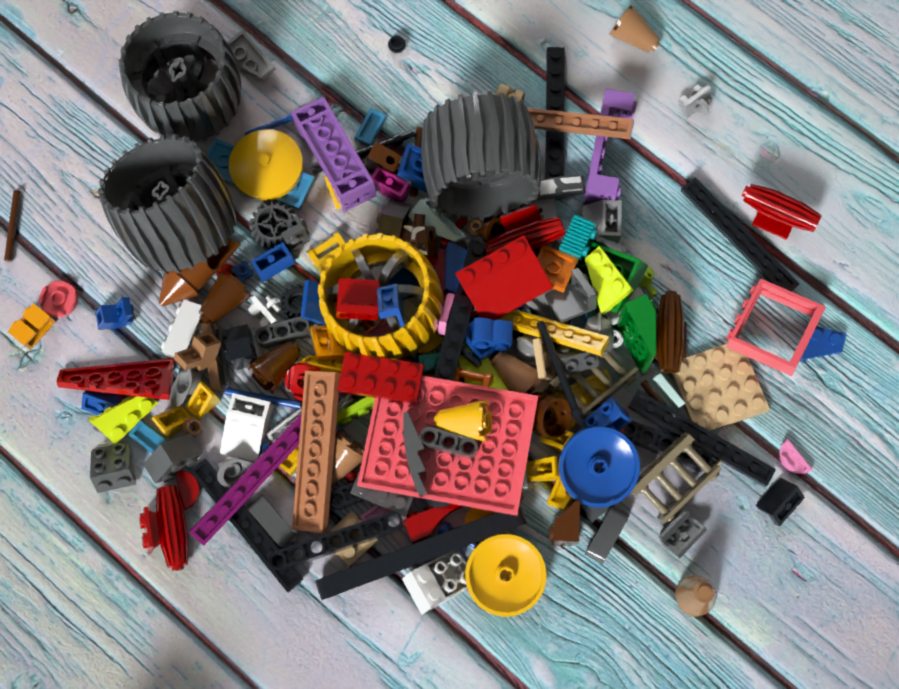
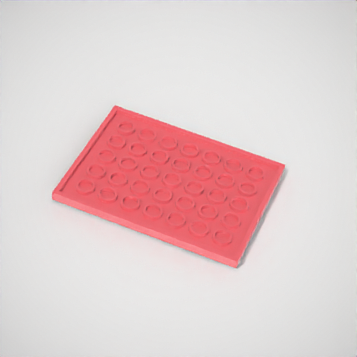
M422 376L417 404L375 398L357 486L420 498L411 477L406 458L403 436V413L408 412L420 438V433L424 428L433 427L438 429V427H435L434 417L440 410L488 400L490 406H487V411L492 412L491 434L486 436L489 438L488 441L475 440L478 445V453L474 458L466 459L425 446L426 451L418 454L427 472L420 476L428 495L422 498L517 516L538 396ZM428 433L424 437L426 442H432L435 439L433 433ZM451 438L444 441V446L447 448L455 444V441ZM466 444L463 448L466 453H471L475 449L472 444Z

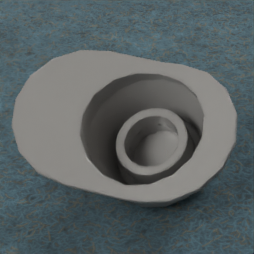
M598 312L597 316L590 317L587 320L583 329L609 337L610 342L603 352L605 354L613 348L614 332L611 321L603 317L601 312Z
M522 333L512 343L510 349H507V353L530 366H536L533 339L539 337Z
M180 366L170 394L171 404L174 407L180 406L186 396L194 393L198 384L203 379L204 374L202 371L193 368L185 370Z
M229 457L223 462H219L217 474L219 483L230 488L253 463L237 457Z

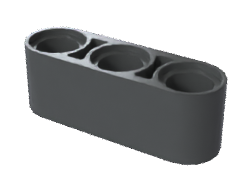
M296 317L258 328L255 332V339L262 348H271L308 337L311 333V326L307 319ZM305 324L306 328L304 330H297L299 325ZM283 329L288 330V332H287L286 335H284V336H280V335H279V332H280L281 330H283ZM263 335H269L266 341L260 340Z
M426 427L420 433L421 442L427 448L466 459H472L478 453L477 442L470 437L433 427ZM433 433L435 439L432 442H426L424 440L426 434ZM448 438L455 441V444L450 448L444 446V441ZM466 444H472L475 447L471 453L464 452L463 448Z
M263 495L259 496L247 507L249 512L281 549L288 547L298 538L297 534Z
M612 505L584 555L602 565L630 514Z

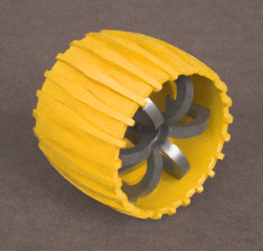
M377 233V235L363 234L362 237L348 240V243L341 248L339 246L333 256L327 259V264L320 274L321 280L320 285H318L319 307L327 328L334 335V338L351 353L401 361L406 357L416 355L417 351L429 344V340L437 332L438 322L442 315L443 294L439 278L433 266L415 246L407 241L404 242L401 238L394 235L388 236L383 233ZM400 265L409 270L417 278L421 286L397 285L400 295L415 296L419 298L421 304L415 316L404 327L398 325L394 316L386 318L393 333L379 337H366L359 331L361 320L350 319L348 323L347 319L336 318L339 278L357 279L363 274L365 280H376L370 270L377 266H384L378 279L380 288L389 285L394 269Z

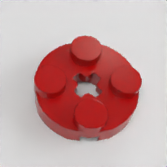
M306 362L296 363L285 375L287 389L294 393L292 396L303 401L304 382L301 379L305 378V371H321L320 368Z

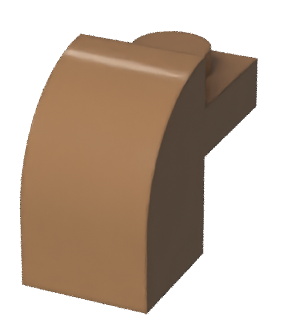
M210 331L195 335L191 348L175 352L174 360L185 370L196 367L201 371L215 360L221 342Z

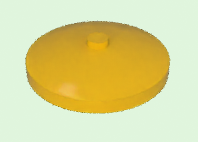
M271 129L258 130L247 134L234 146L229 158V172L235 186L246 196L256 200H273L286 195L298 184L303 172V158L296 142L285 133Z
M511 534L495 535L479 543L470 554L465 568L466 586L475 603L486 612L502 617L516 616L532 608L540 599L546 584L545 563L536 547L526 539Z

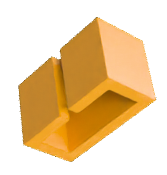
M33 303L24 310L21 320L18 319L12 323L8 333L31 350L56 321Z

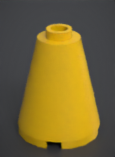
M482 400L440 410L434 417L435 427L475 440L488 441L489 438L486 436L491 434L492 412L487 411V406H490L488 400Z

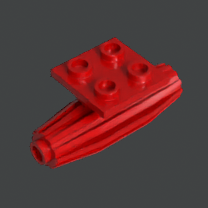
M751 183L750 187L745 186L741 195L744 197L743 201L758 211L752 225L784 240H787L793 227L814 232L822 217L820 213L805 203L771 188Z
M536 203L500 216L506 232L488 241L485 251L489 255L523 235L527 238L532 250L543 247L566 234L560 216L542 219Z
M162 486L157 488L156 512L149 511L148 507H144L143 513H140V529L145 530L142 544L143 549L147 548L148 553H152V550L160 545L167 567L172 568V571L183 570L184 566L188 564V533L185 512L177 486Z

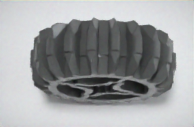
M272 200L269 206L264 203V208L258 207V213L253 212L254 218L250 219L252 225L249 226L250 231H252L251 236L255 238V242L257 244L260 243L263 248L267 246L268 250H271L273 246H278V244L281 245V242L285 244L280 233L296 225L292 215H297L292 207L289 208L287 203L282 206V203L278 201L275 205ZM277 214L287 217L288 220H284V218H278ZM274 220L276 221L275 231L273 229ZM261 232L272 233L273 237H268Z

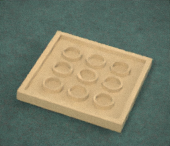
M727 344L683 358L680 372L671 373L679 395L685 402L684 407L689 419L709 431H714L770 411L749 358L727 348Z

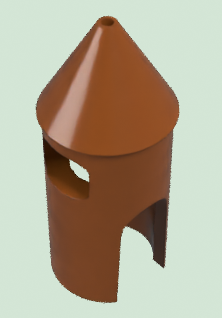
M228 237V244L226 246L222 245L218 249L219 253L216 256L213 254L208 257L205 264L200 262L194 265V269H182L181 273L169 271V274H163L159 303L162 306H166L198 296L201 289L237 250L241 243L235 242Z

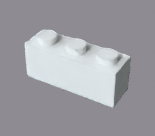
M185 299L182 304H179L176 311V319L171 322L169 327L170 333L167 339H164L161 346L165 356L174 358L175 352L191 348L194 336L200 334L202 329V320L199 318V310L202 305Z

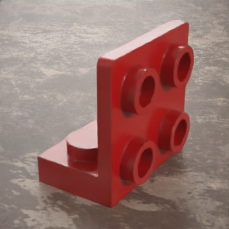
M339 278L336 318L377 321V288H379V281Z

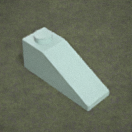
M430 198L420 199L408 215L414 224V214H426L425 226H434L438 236L454 242L466 238V235L449 217L446 218L443 213L436 211Z

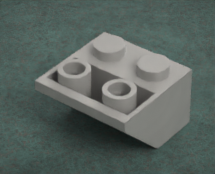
M601 200L582 206V217L596 222V228L598 229L596 236L616 243L620 242L622 226L621 200Z

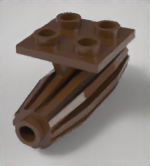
M666 291L661 296L656 320L655 358H658L660 372L678 373L680 372L682 359L686 358L687 322H685L681 295H678L676 291Z

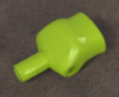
M647 267L639 287L642 289L646 288L652 298L658 293L651 283L654 271L652 268Z

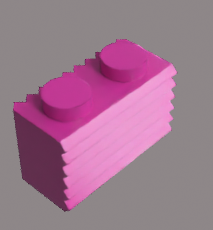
M379 166L371 176L374 181L375 190L391 200L404 203L411 192L409 182Z

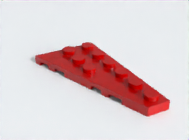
M174 358L61 369L56 382L59 388L170 400L176 363Z

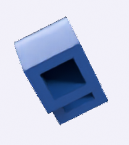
M122 297L116 305H101L96 310L98 330L116 329L128 326L134 322V308L130 304L129 297Z

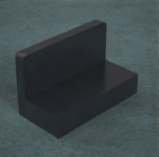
M779 478L756 504V507L768 514L773 523L780 527L805 497L797 485Z

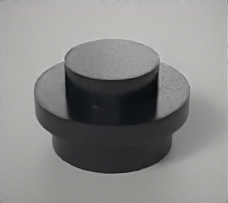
M395 35L388 41V48L393 53H401L406 48V42L401 36Z

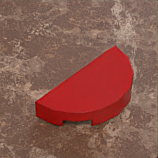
M177 471L175 474L183 507L186 510L197 501L200 495V485L192 474L185 471Z

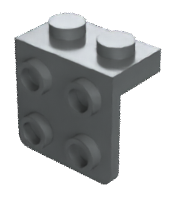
M579 268L571 270V283L567 285L564 293L555 289L545 293L546 301L561 322L596 309L598 293L594 287H591L586 274H582Z
M129 442L99 447L91 451L90 479L97 493L136 485V477L130 466L131 446Z

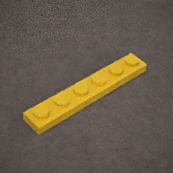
M516 309L497 319L513 322V330L542 338L536 323L544 321L552 342L602 356L610 342L608 336Z

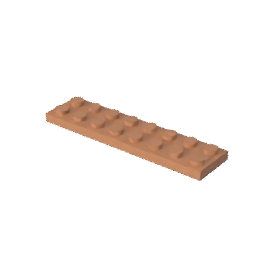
M305 371L292 529L316 533H327L339 396L338 386L340 381V373Z

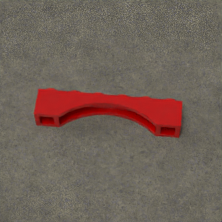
M521 492L520 501L523 500V494H522V492ZM451 504L443 508H435L429 505L425 507L424 512L418 514L415 511L406 515L407 518L404 519V523L412 543L414 544L432 537L436 528L447 516L465 506Z

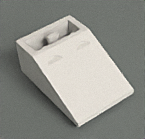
M232 393L226 415L220 454L252 462L257 460L262 450L261 447L264 443L274 408L271 402Z
M459 549L444 554L411 571L402 579L421 615L467 590L465 581L467 562Z

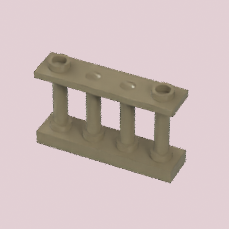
M609 352L602 354V356L598 355V358H604L623 377L614 384L599 367L591 368L590 370L608 388L602 395L582 376V371L566 375L568 382L576 380L595 400L586 407L574 394L578 407H581L583 411V419L589 417L593 411L626 384L630 386L637 379L635 376L638 369L635 367L632 371L628 372ZM557 376L549 382L547 390L552 395L557 391L565 395Z
M686 432L639 475L637 483L632 490L635 495L638 493L643 494L659 510L661 514L657 518L663 524L672 521L676 516L675 513L709 481L715 480L722 469L715 463L711 467L692 447V442L695 439ZM682 452H686L704 471L697 480L677 461V456ZM667 466H672L690 485L682 494L663 475V470ZM653 479L658 480L676 499L670 506L666 507L648 488V484Z

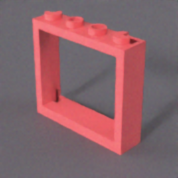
M760 279L757 286H752L749 293L752 296L750 300L746 298L742 306L744 310L742 315L738 313L734 321L735 329L729 330L726 337L729 340L727 348L792 377L826 306ZM760 295L812 317L790 362L738 339Z

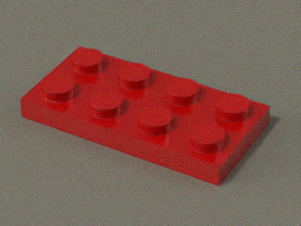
M345 352L338 391L417 404L424 364Z

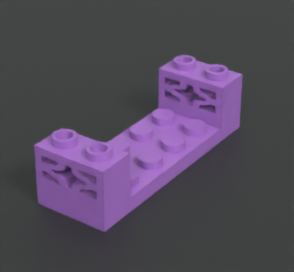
M605 89L600 115L633 119L637 101H634L635 94ZM596 136L583 205L601 200H618L620 197L622 186L618 185L619 178L601 175L608 137Z
M324 97L291 112L296 130L302 140H306L329 180L335 198L343 212L377 196L374 181Z

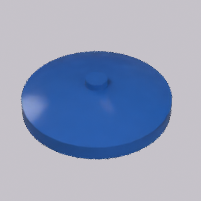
M592 426L578 431L566 442L560 453L558 471L564 488L575 500L590 507L600 508L617 504L632 492L639 478L640 461L636 448L624 434L610 427Z

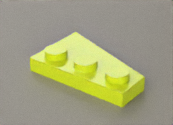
M600 246L585 258L592 285L598 293L597 302L600 312L605 315L634 290Z
M129 396L123 399L122 403L112 408L108 407L100 415L92 416L88 420L114 444H117L158 403L153 398Z

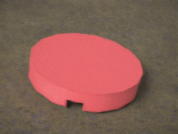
M53 281L42 289L39 303L43 311L49 316L62 318L75 310L78 304V294L70 283Z

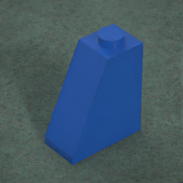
M450 241L444 250L443 292L446 296L448 293H456L459 279L455 273L462 270L467 250Z

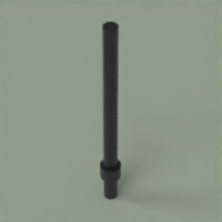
M414 130L402 134L397 133L392 135V138L378 143L385 147L394 144L397 146L402 144V141L413 138L416 135ZM374 144L357 150L358 156L362 157L369 154ZM320 165L311 168L313 175L323 171Z
M540 321L536 324L571 408L570 414L572 419H575L580 431L587 428L582 417L584 415L581 407H578L544 321Z

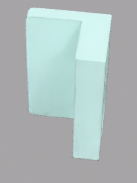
M661 373L655 376L649 383L669 408L677 412L684 406L685 402ZM642 388L641 392L647 394V392Z

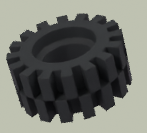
M297 284V287L292 285L290 286L291 289H285L286 293L281 295V307L290 319L301 317V309L293 308L291 303L295 297H303L304 285L303 287L300 284Z

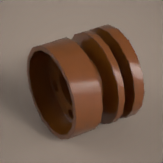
M543 392L532 393L531 395L538 396L532 432L552 439L562 438L568 433L573 423L568 401Z

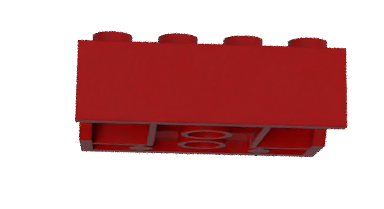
M524 235L455 273L479 316L492 320H497L553 289L550 280Z

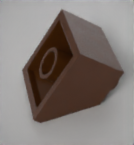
M575 501L554 521L553 525H550L548 540H552V545L576 546L579 543L580 501Z

